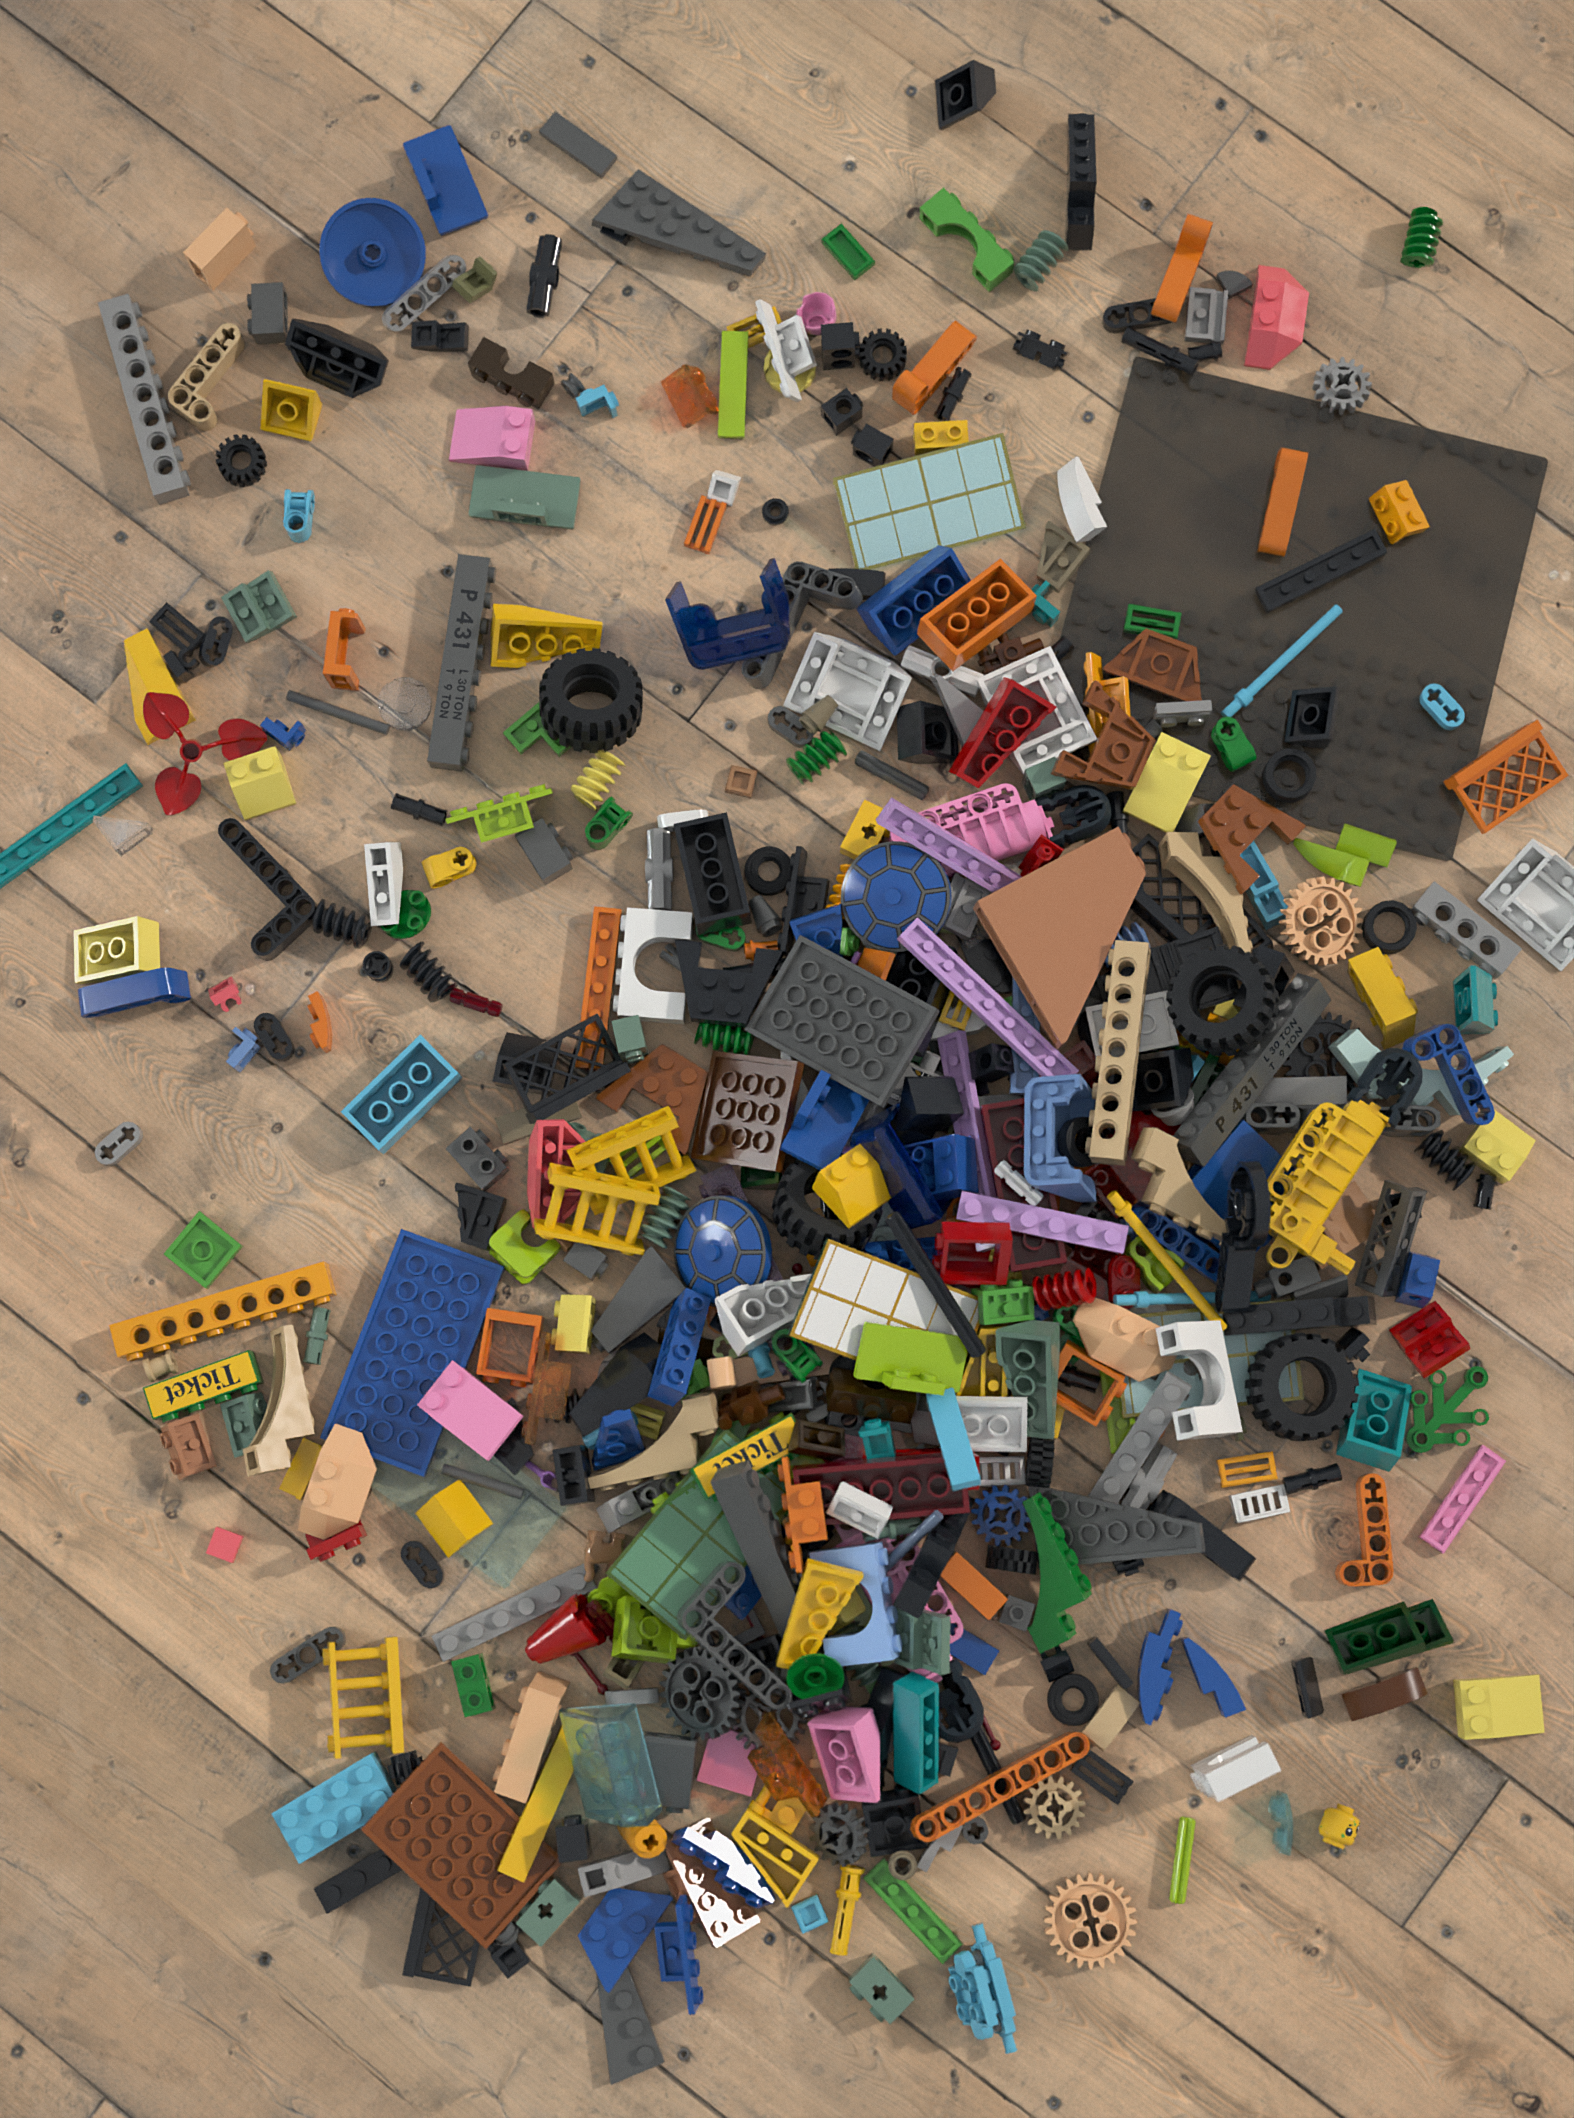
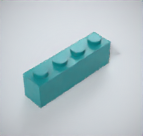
M912 1671L894 1682L893 1688L894 1782L920 1795L939 1783V1684Z

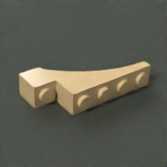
M1167 832L1158 845L1162 869H1168L1197 896L1213 918L1216 926H1218L1223 941L1229 949L1234 945L1241 947L1245 953L1248 951L1252 953V942L1248 939L1247 934L1248 920L1244 916L1242 907L1243 894L1241 895L1235 887L1237 883L1232 874H1227L1223 867L1225 862L1222 857L1203 856L1204 848L1199 841L1198 832Z
M1143 1128L1130 1158L1139 1163L1138 1167L1140 1169L1153 1173L1141 1201L1150 1205L1149 1210L1161 1216L1167 1214L1173 1217L1172 1222L1185 1228L1191 1226L1197 1229V1235L1210 1240L1213 1237L1220 1241L1219 1245L1221 1246L1222 1233H1227L1225 1221L1207 1204L1189 1177L1178 1151L1177 1143L1179 1139L1157 1128Z
M293 1325L282 1326L270 1331L273 1348L272 1386L261 1425L250 1445L243 1449L248 1477L291 1467V1453L286 1445V1441L301 1439L315 1434V1422L308 1402L309 1392L307 1387H305L303 1377L304 1367L297 1347L298 1337L294 1332Z
M714 1390L687 1395L682 1400L683 1407L680 1413L658 1440L629 1460L613 1467L593 1472L588 1477L590 1489L599 1487L600 1491H606L615 1488L616 1484L626 1482V1485H634L642 1482V1478L653 1476V1480H658L670 1476L669 1472L680 1471V1474L689 1473V1470L702 1457L696 1432L699 1433V1436L714 1433L715 1428L718 1427L719 1408Z

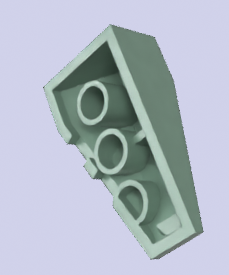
M1029 1320L996 1330V1358L999 1366L1002 1365L1007 1378L1005 1380L1007 1388L1011 1389L1013 1397H1027V1437L1054 1439L1060 1356V1323Z

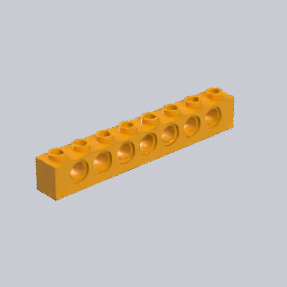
M323 1261L109 1325L117 1357L126 1358L127 1362L143 1358V1353L153 1350L154 1354L165 1352L170 1349L169 1345L180 1342L181 1346L197 1342L196 1337L207 1334V1338L222 1335L225 1328L232 1326L234 1330L250 1326V1321L259 1318L261 1322L277 1318L276 1313L287 1310L288 1314L304 1310L303 1305L314 1302V1306L323 1305L331 1302L330 1297L337 1294L329 1265ZM303 1282H309L311 1287L309 1294L306 1296H300L298 1293V1287ZM281 1289L284 1298L281 1303L274 1304L271 1296L274 1291ZM254 1297L257 1301V1307L254 1311L247 1312L245 1302L249 1298ZM227 1305L230 1308V1315L227 1319L220 1320L218 1311L222 1306ZM200 1313L203 1316V1323L200 1327L194 1328L191 1322L195 1314ZM174 1321L177 1327L176 1332L172 1336H167L165 1326L167 1323ZM147 1329L150 1334L149 1340L145 1344H141L138 1340V1335L142 1330Z

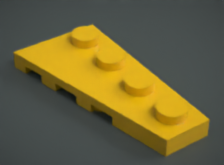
M807 1558L776 1659V1667L789 1669L796 1659L807 1654L817 1653L822 1645L823 1638L828 1630L832 1629L836 1622V1617L843 1606H846L856 1585H859L864 1577L863 1572Z

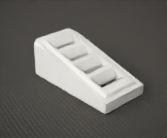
M1024 1456L980 1457L981 1485L979 1487L1026 1484ZM999 1463H1003V1479H1000ZM1010 1463H1014L1015 1479H1011ZM987 1464H991L992 1480H988Z
M1284 1484L1229 1495L1235 1523L1290 1512ZM1272 1492H1278L1281 1508L1276 1509ZM1263 1494H1267L1270 1507L1268 1511H1265ZM1256 1496L1259 1513L1254 1512L1251 1497ZM1240 1499H1246L1249 1515H1244Z

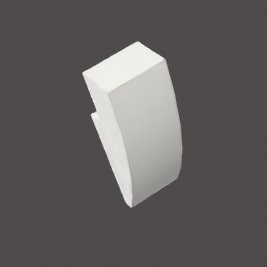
M1074 457L1057 471L1058 488L1063 511L1075 541L1084 542L1090 541L1107 528V525L1097 507L1102 502L1079 457Z

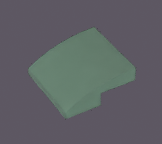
M269 570L249 584L241 583L221 597L246 643L271 633L297 617L274 573Z
M896 1607L898 1621L895 1623L897 1634L902 1639V1651L900 1652V1657L894 1659V1663L912 1670L923 1668L939 1675L950 1673V1616L923 1610L918 1619Z

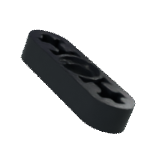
M1156 298L1111 306L1105 310L1102 319V325L1109 333L1125 332L1129 327L1137 330L1170 324L1172 322L1157 316L1152 318L1151 311ZM1137 309H1143L1147 312L1148 318L1139 321L1134 318L1133 312ZM1126 312H1129V314H1128V321H1129V323L1126 322V321H1127V317L1125 318ZM1111 315H1115L1119 319L1118 324H1114L1110 320Z

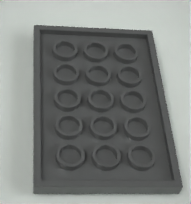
M799 935L747 1024L745 1031L818 1072L823 1070L831 1074L830 1079L884 1108L940 1011Z

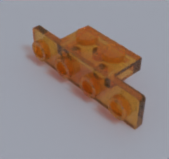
M541 1332V1337H537L534 1352L538 1354L537 1364L532 1366L530 1381L534 1382L532 1393H528L526 1400V1409L529 1410L528 1421H524L522 1427V1438H525V1444L535 1445L539 1417L564 1420L572 1364L548 1361L552 1335L548 1332Z
M765 1713L755 1729V1733L764 1745V1748L751 1750L747 1759L775 1801L798 1797L810 1817H818L820 1808L827 1801L826 1795L772 1713Z

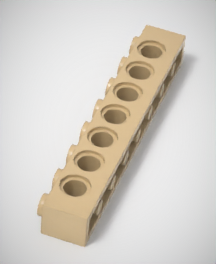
M1115 940L1114 949L1109 950L1108 965H1112L1111 975L1106 976L1105 992H1109L1108 1002H1103L1102 1018L1106 1019L1105 1029H1100L1099 1045H1102V1055H1097L1095 1072H1099L1098 1083H1093L1092 1099L1096 1100L1095 1110H1090L1089 1126L1093 1127L1092 1137H1087L1085 1153L1089 1154L1092 1163L1126 1166L1151 955L1148 942ZM1125 967L1135 969L1130 976H1122L1120 972ZM1121 994L1131 995V999L1127 1003H1119L1117 1001ZM1125 1020L1128 1022L1127 1027L1123 1030H1116L1114 1028L1117 1021ZM1116 1047L1125 1049L1124 1054L1120 1057H1113L1110 1054ZM1112 1074L1122 1076L1121 1081L1117 1084H1109L1107 1082ZM1109 1101L1119 1103L1117 1109L1112 1112L1104 1110V1106ZM1106 1128L1115 1130L1114 1136L1110 1139L1101 1137L1102 1131Z

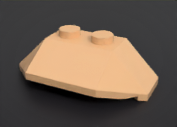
M1095 1298L1093 1303L1086 1304L1083 1302V1304L1078 1306L1073 1322L1078 1329L1090 1358L1138 1382L1172 1368L1177 1355L1161 1356L1155 1329L1160 1326L1121 1306Z
M334 1424L319 1453L303 1499L298 1531L325 1540L359 1523L377 1471L362 1432Z

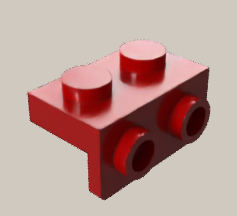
M359 1520V1523L325 1540L305 1534L310 1546L306 1551L310 1560L319 1559L321 1563L336 1556L334 1551L345 1547L347 1551L362 1544L360 1539L366 1537L367 1534L361 1520Z

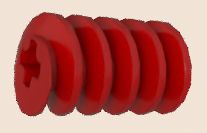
M1089 1268L1086 1269L1085 1276L1082 1270L1077 1269L1074 1276L1070 1271H1066L1064 1279L1059 1272L1054 1274L1053 1279L1049 1274L1044 1275L1043 1281L1039 1276H1035L1033 1279V1292L1041 1309L1048 1311L1052 1308H1062V1306L1070 1307L1073 1304L1079 1306L1083 1302L1086 1304L1093 1303L1096 1297L1097 1285L1095 1277Z

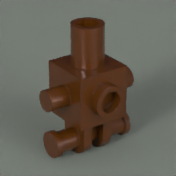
M1004 633L997 638L999 644L994 646L993 654L989 655L988 646L977 653L979 656L978 664L980 667H984L982 674L986 675L1044 649V645L1040 638L1022 644L1020 637L1009 640L1007 633Z
M758 1380L732 1389L731 1394L728 1393L722 1396L718 1410V1426L723 1430H728L732 1427V1422L739 1420L742 1426L761 1422L764 1418L768 1417L770 1404L785 1399V1393L781 1384L778 1383L762 1389Z

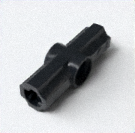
M551 234L539 236L535 262H532L529 274L530 291L526 311L528 314L538 318L549 316L553 292L557 289L559 282L558 264L562 249V239Z

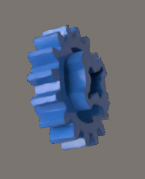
M994 1485L992 1487L993 1493L991 1494L987 1490H983L982 1493L985 1498L983 1500L976 1498L975 1502L980 1506L978 1509L971 1510L972 1513L978 1515V1518L973 1520L972 1524L980 1525L981 1527L976 1533L978 1535L986 1533L985 1542L987 1543L994 1538L996 1546H1001L1002 1540H1005L1007 1546H1012V1538L1021 1541L1020 1532L1029 1533L1030 1531L1025 1524L1031 1521L1027 1517V1512L1023 1505V1501L1027 1499V1496L1018 1498L1020 1490L1016 1488L1012 1493H1009L1008 1485H1004L1002 1491L999 1490L998 1486ZM997 1497H1009L1013 1501L1008 1504H1001ZM988 1506L990 1509L989 1518L984 1520L985 1508ZM999 1509L1002 1511L1009 1510L1006 1514V1522L1001 1520L996 1522V1518L999 1516L997 1512ZM1018 1511H1020V1522L1017 1526L1015 1523V1515ZM997 1527H1003L1008 1534L998 1535L992 1532V1530Z

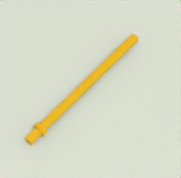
M1116 1191L1109 1193L1107 1199L1116 1208L1115 1213L1127 1221L1209 1321H1221L1222 1331L1227 1328V1324L1131 1210L1132 1205L1128 1201H1124Z

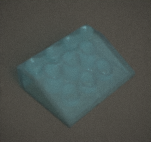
M636 1703L561 1708L559 1714L585 1816L620 1827L648 1826L663 1810Z

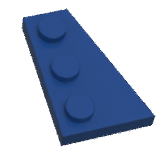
M841 903L792 919L789 922L796 941L799 935L844 958V955H840L843 928Z
M630 1409L616 1410L610 1413V1415L602 1417L591 1461L594 1471L622 1463L646 1449Z

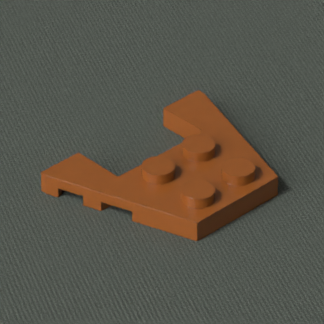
M1095 680L1091 683L1082 704L1105 716L1106 720L1088 761L1085 762L1063 750L1060 752L1051 774L1058 777L1132 790L1138 783L1156 740L1133 716L1129 717L1119 707L1120 703L1114 697L1110 698L1102 689L1103 686Z
M1234 784L1198 820L1214 851L1218 850L1225 864L1223 867L1227 874H1232L1237 883L1235 887L1241 895L1260 876L1240 857V854L1255 838L1269 826L1288 845L1306 827L1302 822Z
M661 1044L648 1054L643 1061L630 1069L631 1072L618 1078L598 1094L596 1100L618 1113L632 1090H635L662 1108L669 1106L673 1115L679 1118L677 1121L679 1127L671 1131L678 1151L687 1156L698 1111L703 1099L708 1072L664 1044Z

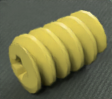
M598 750V753H595L598 759H589V764L592 768H583V773L586 777H577L579 785L571 786L574 797L594 811H597V807L593 801H604L599 795L600 791L604 793L610 792L605 784L616 783L611 775L620 776L622 774L617 766L626 767L620 759L607 751L604 752V750Z

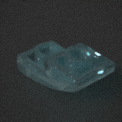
M1277 1790L1276 1796H1271L1268 1806V1812L1272 1813L1271 1819L1281 1823L1280 1828H1275L1272 1844L1276 1845L1275 1850L1277 1852L1290 1856L1293 1841L1292 1810L1287 1794Z

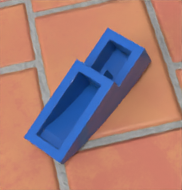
M1180 1638L1200 1692L1202 1694L1213 1692L1221 1716L1226 1718L1245 1711L1246 1708L1239 1692L1217 1661L1190 1638Z

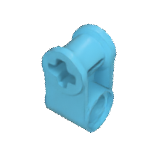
M291 489L285 490L283 524L288 536L294 542H305L311 536L312 518L315 508L313 490H308V492H292ZM295 524H303L299 530H292Z

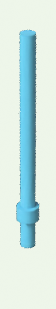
M1335 604L1246 689L1242 688L1234 695L1235 699L1221 711L1222 716L1232 717L1241 707L1245 708L1253 701V696L1343 612L1342 609Z
M1135 1291L1133 1294L1113 1296V1304L1118 1306L1134 1305L1135 1308H1148L1149 1305L1195 1304L1186 1293L1149 1294L1147 1291ZM1251 1291L1250 1302H1269L1271 1300V1294L1259 1299L1256 1292ZM1200 1292L1208 1303H1215V1292Z

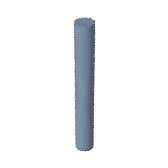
M933 1511L889 1554V1564L886 1565L887 1572L943 1519L940 1511Z

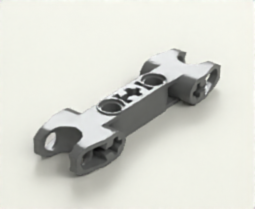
M1259 1102L1252 1104L1241 1119L1247 1122L1258 1134L1281 1135L1297 1133L1309 1113L1319 1105ZM1334 1104V1105H1336V1106H1338L1339 1108L1343 1109L1346 1104ZM1409 1105L1406 1112L1400 1113V1124L1395 1128L1385 1127L1381 1135L1388 1137L1425 1136L1440 1126V1111L1431 1106ZM1381 1107L1379 1112L1388 1116L1390 1107ZM1424 1111L1430 1112V1113L1434 1116V1123H1433V1125H1432L1433 1117L1430 1116L1428 1113H1426V1112H1424ZM1251 1113H1257L1261 1117V1123L1254 1122L1251 1118ZM1325 1113L1321 1114L1322 1119L1319 1124L1315 1123V1127L1319 1128V1126L1325 1124ZM1418 1117L1425 1119L1426 1127L1420 1125Z

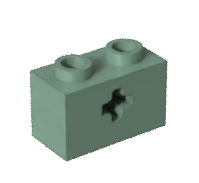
M1055 756L1025 769L1022 785L1030 801L1045 796L1051 798L1052 794L1064 790L1066 779L1051 774L1057 761Z
M639 1015L611 1021L618 1053L622 1061L627 1060L628 1064L643 1061L644 1056H647L649 1053Z
M558 1876L552 1882L549 1879L545 1880L538 1888L537 1893L539 1897L533 1903L528 1901L518 1913L520 1918L516 1924L540 1947L582 1900ZM541 1903L545 1906L550 1903L553 1906L551 1913H547L544 1916L541 1913L543 1909Z
M874 1953L849 1977V1983L852 1985L849 1988L850 1991L860 2001L865 1998L872 2005L869 2010L880 2022L885 2019L891 2024L914 2000V1994ZM875 1984L878 1987L885 1985L886 1995L884 1997L881 1994L874 1995L873 1986Z

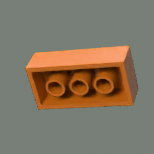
M1000 558L920 618L917 635L953 672L1033 611L1037 595Z

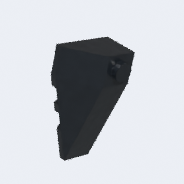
M645 1332L619 1348L609 1364L601 1371L598 1378L568 1413L583 1438L600 1427L602 1417L608 1416L616 1410H628L648 1397L661 1345Z

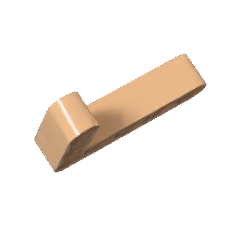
M821 1347L810 1348L821 1359L823 1365L821 1367L817 1366L805 1378L829 1375L832 1362L840 1354ZM774 1353L769 1354L775 1373L763 1379L758 1377L753 1358L751 1357L737 1359L721 1357L707 1360L710 1389L714 1391L734 1389L758 1380L760 1385L796 1380V1378Z

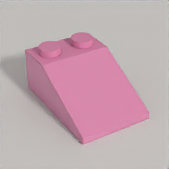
M511 406L457 409L449 461L528 471L535 427L533 410Z
M453 1360L417 1404L433 1419L487 1461L492 1458L523 1418L522 1414Z
M846 1707L835 1712H830L829 1708L821 1710L818 1716L808 1722V1726L831 1799L877 1803L880 1800V1733L872 1708Z

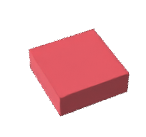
M216 1526L206 1553L234 1563L244 1536Z

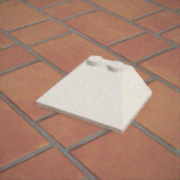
M814 632L783 706L801 714L826 695H829L837 702L838 707L825 726L881 751L913 677L893 661L853 642Z
M1051 646L977 678L976 681L985 707L988 705L1003 677L1016 681L1057 706L1021 742V745L1009 755L1011 761L1022 774H1024L1025 769L1054 756L1057 759L1063 750L1072 753L1096 742L1097 737Z
M1532 838L1477 901L1558 970L1562 971L1574 958V866L1556 851Z

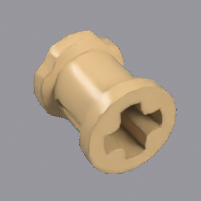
M170 1349L166 1350L164 1355L156 1358L143 1359L144 1370L150 1382H155L157 1377L171 1372L173 1374L178 1373V1365Z

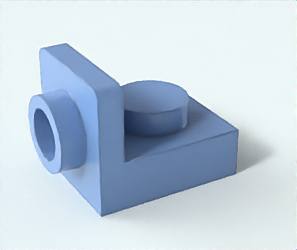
M235 1027L232 1031L244 1041L241 1044H236L230 1050L229 1058L226 1062L238 1072H241L261 1047L255 1043L258 1037L247 1028L240 1031Z

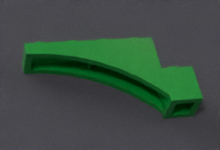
M1038 1492L1024 1500L1023 1505L1033 1527L1040 1559L1039 1599L1033 1623L1027 1629L1039 1652L1043 1653L1070 1640L1076 1634L1075 1622L1072 1616L1067 1614L1065 1610L1085 1601L1091 1596L1092 1587L1088 1577L1081 1573L1077 1565L1078 1558L1073 1549H1069L1066 1544L1064 1530L1059 1523L1055 1522L1051 1514L1052 1508L1049 1501Z

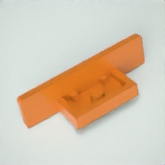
M782 1457V1464L778 1465V1476L780 1482L785 1481L786 1493L781 1494L783 1511L788 1510L790 1522H785L787 1540L792 1539L794 1550L789 1551L791 1569L796 1568L797 1574H803L801 1543L828 1540L821 1484L818 1481L793 1485L790 1460L788 1457Z

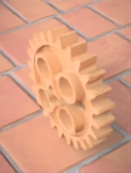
M1324 876L1316 877V879L1308 878L1306 883H1297L1298 889L1289 891L1292 898L1283 900L1288 908L1280 909V912L1286 915V919L1279 921L1280 924L1286 925V929L1280 933L1281 935H1288L1289 938L1284 944L1294 945L1291 954L1300 953V961L1308 960L1309 965L1318 963V966L1337 964V960L1346 959L1345 953L1354 952L1350 944H1359L1355 934L1363 933V930L1357 927L1358 923L1364 922V919L1357 918V913L1361 912L1362 908L1354 907L1358 898L1349 897L1352 889L1343 890L1344 882L1335 883V878L1325 879ZM1324 898L1327 900L1326 907L1324 906ZM1339 909V912L1337 914H1335L1334 916H1330ZM1304 912L1306 913V916H1307L1306 921H1304V919H1303V913H1304ZM1337 921L1339 922V925H1340L1339 931L1337 930V927H1336ZM1311 927V928L1308 929V931L1304 934V930H1306L1307 928ZM1317 935H1318V937H1319V944H1318V945H1317V943H1316V936H1317Z
M1088 1872L1086 1880H1083L1080 1874L1076 1873V1882L1074 1883L1068 1877L1065 1878L1067 1887L1064 1889L1057 1884L1056 1888L1060 1894L1058 1896L1050 1894L1049 1897L1054 1904L1045 1905L1044 1907L1045 1910L1051 1913V1916L1043 1918L1044 1922L1051 1924L1050 1927L1045 1929V1933L1048 1935L1054 1934V1937L1049 1941L1050 1945H1060L1056 1951L1058 1956L1067 1952V1963H1070L1074 1957L1077 1958L1076 1964L1078 1968L1082 1966L1084 1961H1087L1088 1967L1091 1970L1093 1969L1094 1961H1098L1101 1968H1104V1959L1106 1958L1114 1964L1115 1958L1113 1954L1118 1953L1124 1956L1125 1954L1121 1949L1122 1945L1132 1946L1127 1939V1935H1136V1932L1129 1928L1130 1925L1137 1923V1919L1129 1917V1914L1135 1912L1136 1908L1134 1906H1126L1131 1900L1130 1895L1121 1897L1120 1895L1123 1893L1124 1887L1121 1885L1114 1889L1115 1880L1113 1878L1104 1883V1875L1102 1873L1099 1874L1097 1880H1093L1091 1872ZM1082 1895L1087 1896L1090 1912L1094 1918H1097V1920L1093 1921L1099 1941L1098 1946L1093 1944L1089 1926L1087 1923H1083V1921L1087 1920V1915L1083 1906ZM1098 1895H1104L1108 1899L1107 1906L1101 1910L1093 1907V1900ZM1071 1902L1080 1905V1911L1074 1917H1069L1065 1914V1908ZM1105 1924L1115 1926V1934L1110 1938H1104L1100 1935L1101 1928ZM1078 1931H1083L1088 1935L1087 1942L1080 1946L1075 1945L1072 1940L1073 1935Z

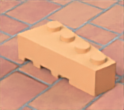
M538 1671L530 1685L523 1687L518 1700L519 1703H522L520 1713L515 1712L510 1724V1729L514 1730L511 1740L506 1739L501 1755L505 1756L503 1766L498 1765L492 1781L497 1783L494 1793L525 1804L527 1803L544 1759L542 1755L546 1752L552 1736L551 1728L554 1727L562 1707L559 1703L568 1690L569 1681Z

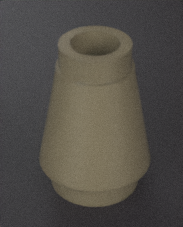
M826 695L803 711L799 722L808 732L815 735L817 731H822L838 707V704L831 696Z
M898 1851L890 1857L888 1868L894 1878L907 1880L915 1874L917 1862L910 1852ZM899 1858H903V1860L906 1859L908 1861L905 1867H899L897 1865V1860Z

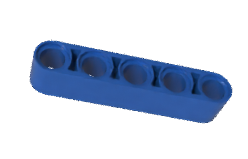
M1136 1205L1131 1209L1140 1221L1142 1216L1148 1213V1221L1144 1225L1164 1249L1175 1253L1187 1266L1216 1285L1219 1253L1166 1216L1151 1212L1149 1207ZM1167 1228H1169L1170 1235L1166 1240H1164L1163 1233ZM1191 1243V1250L1185 1255V1246ZM1212 1258L1211 1267L1206 1269L1207 1260Z

